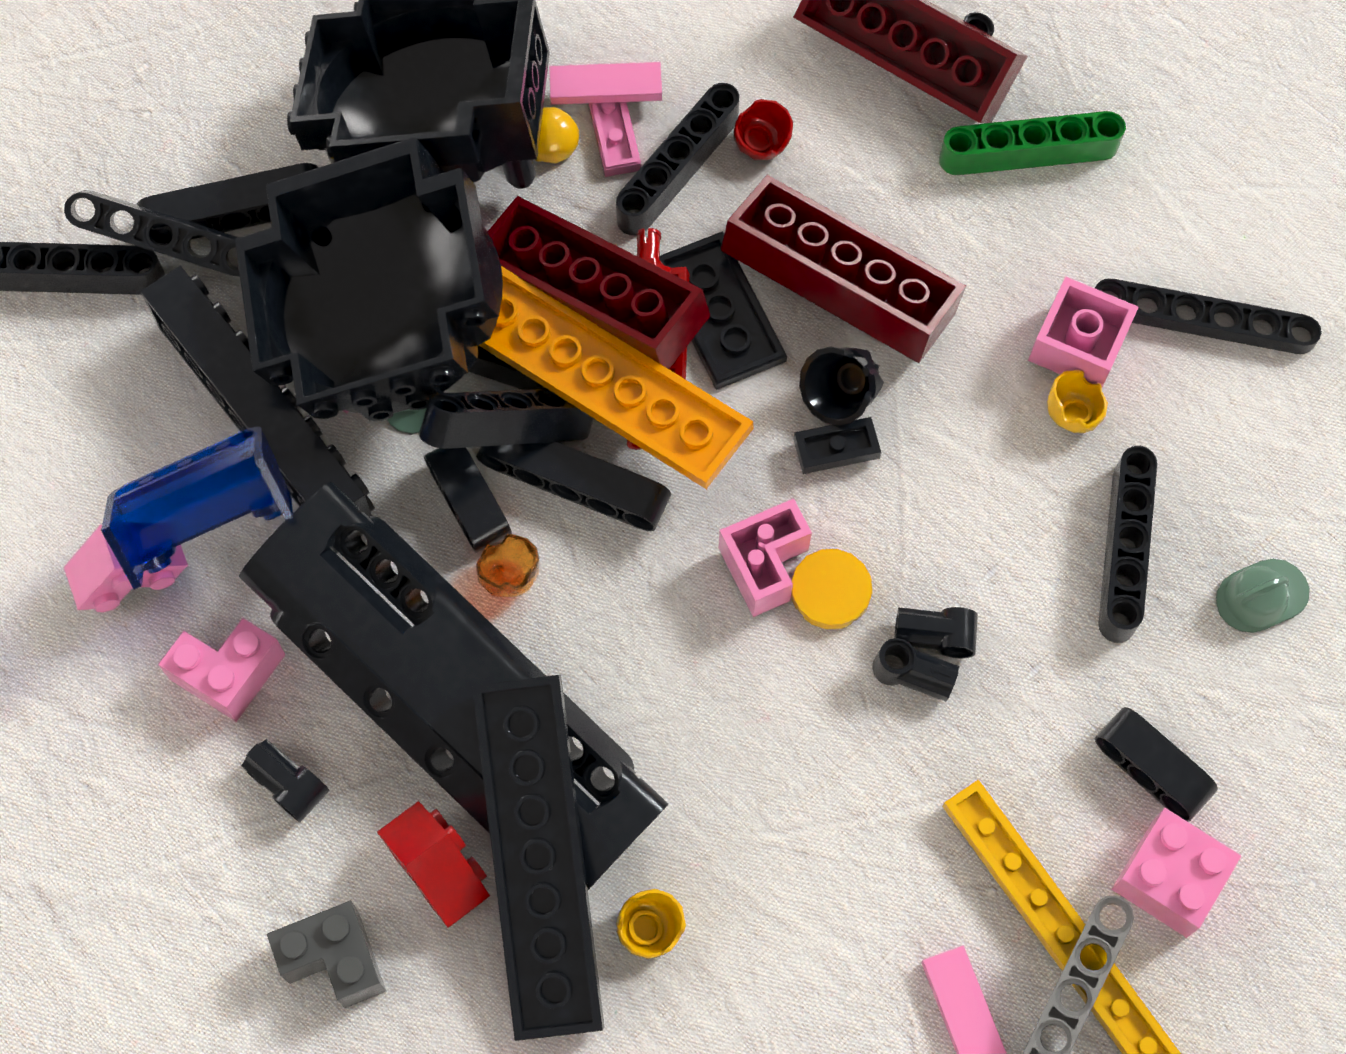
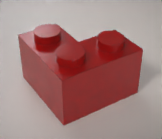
M418 801L377 831L394 858L413 880L447 928L490 897V894L481 882L487 875L473 856L467 860L460 851L466 847V844L452 825H448L437 809L429 813Z

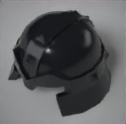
M832 346L818 349L806 359L800 371L799 388L803 402L810 412L824 423L836 426L850 424L863 415L866 407L872 404L884 384L878 371L880 365L875 364L868 350Z

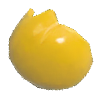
M543 107L538 156L535 161L558 163L570 158L577 148L579 129L575 121L565 111L555 107Z
M1064 371L1054 379L1047 399V409L1051 419L1057 425L1073 433H1086L1093 431L1106 417L1108 402L1102 392L1101 384L1089 383L1084 377V371Z
M658 889L640 891L623 904L617 916L616 932L620 943L633 955L646 959L665 955L675 947L685 931L686 922L683 907L670 893Z

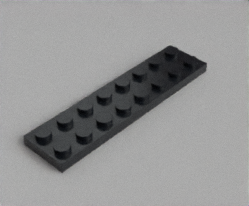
M561 675L472 686L514 1040L603 1031L605 1026Z

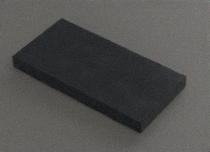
M723 231L660 255L659 258L663 265L670 268L687 267L690 274L689 283L703 289L710 317L691 341L716 390L787 362V355L738 260L721 251L724 238Z

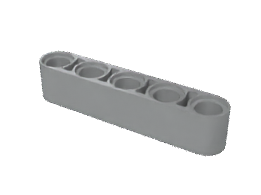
M1106 896L1095 905L1023 1054H1070L1132 927L1134 920L1133 909L1123 898ZM1114 904L1124 910L1126 923L1123 927L1111 930L1102 924L1100 912L1107 905ZM1091 944L1102 947L1107 955L1106 964L1099 970H1089L1084 967L1080 960V954L1084 947ZM1068 985H1079L1087 993L1086 1005L1079 1011H1070L1061 1002V992ZM1058 1025L1064 1029L1067 1034V1043L1062 1050L1053 1052L1043 1046L1041 1034L1045 1027Z

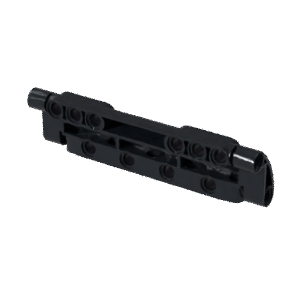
M329 482L305 501L276 529L244 566L239 577L272 609L270 617L276 627L490 834L472 686L544 677L546 675L384 520L375 516L368 517L364 512H360L359 507L333 482ZM361 533L366 537L367 545L363 542ZM334 547V548H335L349 563H351L375 588H377L401 613H403V614L414 624V626H411L405 619H403L379 594H377V593H376L353 569H351L331 548ZM391 561L396 565L398 574L393 571ZM421 590L427 595L428 603L422 598ZM325 632L329 635L331 642L326 637ZM385 690L390 694L392 700L387 697ZM563 692L574 779L600 803L597 805L575 784L587 888L589 890L669 804L641 777L638 778L635 775L636 772L634 771L631 757ZM572 737L580 741L583 750L576 747ZM446 749L452 754L453 759L447 755ZM603 767L612 772L614 779L609 778L605 774Z

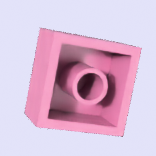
M1065 276L1036 338L1028 361L1058 374L1064 371L1082 370L1084 371L1085 379L1089 383H1099L1103 387L1139 307Z
M1164 808L1151 822L1111 890L1187 938L1201 927L1240 860L1241 855L1167 808Z

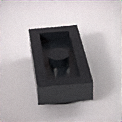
M872 417L858 419L850 424L840 426L828 425L794 432L793 440L803 474L880 459L881 449Z

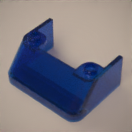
M253 427L114 490L107 497L101 531L135 590L142 586L144 571L148 570L149 573H155L171 564L172 560L170 557L173 556L178 545L249 513H252L253 517L256 518L264 517L265 520H272L283 515L285 521L293 518L292 498L261 427Z

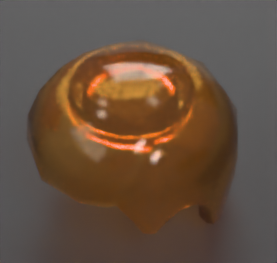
M507 534L498 545L491 546L487 544L476 564L478 583L495 597H517L529 591L539 574L537 547L528 538L515 534Z

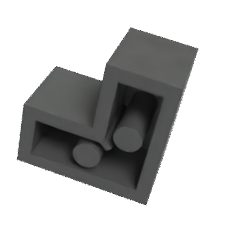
M351 900L267 933L280 976L289 984L327 969L337 1001L344 1008L386 992L360 914Z

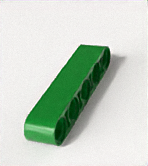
M1112 111L957 126L948 130L944 136L939 163L941 168L951 175H967L1107 160L1116 155L1126 130V123L1119 114Z

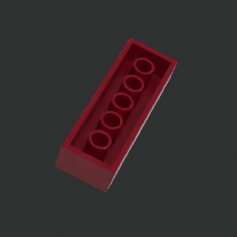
M801 0L793 16L796 20L978 123H992L1028 57L928 0Z
M768 174L727 220L721 246L722 252L917 363L921 362L955 316L966 285Z
M517 196L487 231L496 247L502 267L668 369L710 317L703 289L520 196Z

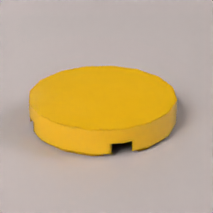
M821 549L806 556L796 567L792 578L791 598L796 610L798 609L803 618L811 625L823 629H843L851 625L859 617L861 618L867 611L873 592L871 576L864 563L853 554L839 549Z

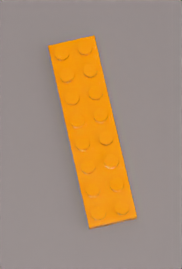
M501 266L503 292L499 317L491 338L479 346L707 490L754 429L753 421Z

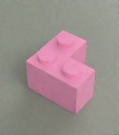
M794 498L719 531L718 548L753 617L790 601L793 583L782 562L809 551L812 532Z
M173 523L99 525L64 566V570L78 610L95 609L97 612H107L118 607L120 601L133 588L151 587L153 590H160L171 586L188 564Z
M242 618L218 652L183 631L158 665L169 680L237 722L284 658L285 653L276 638Z

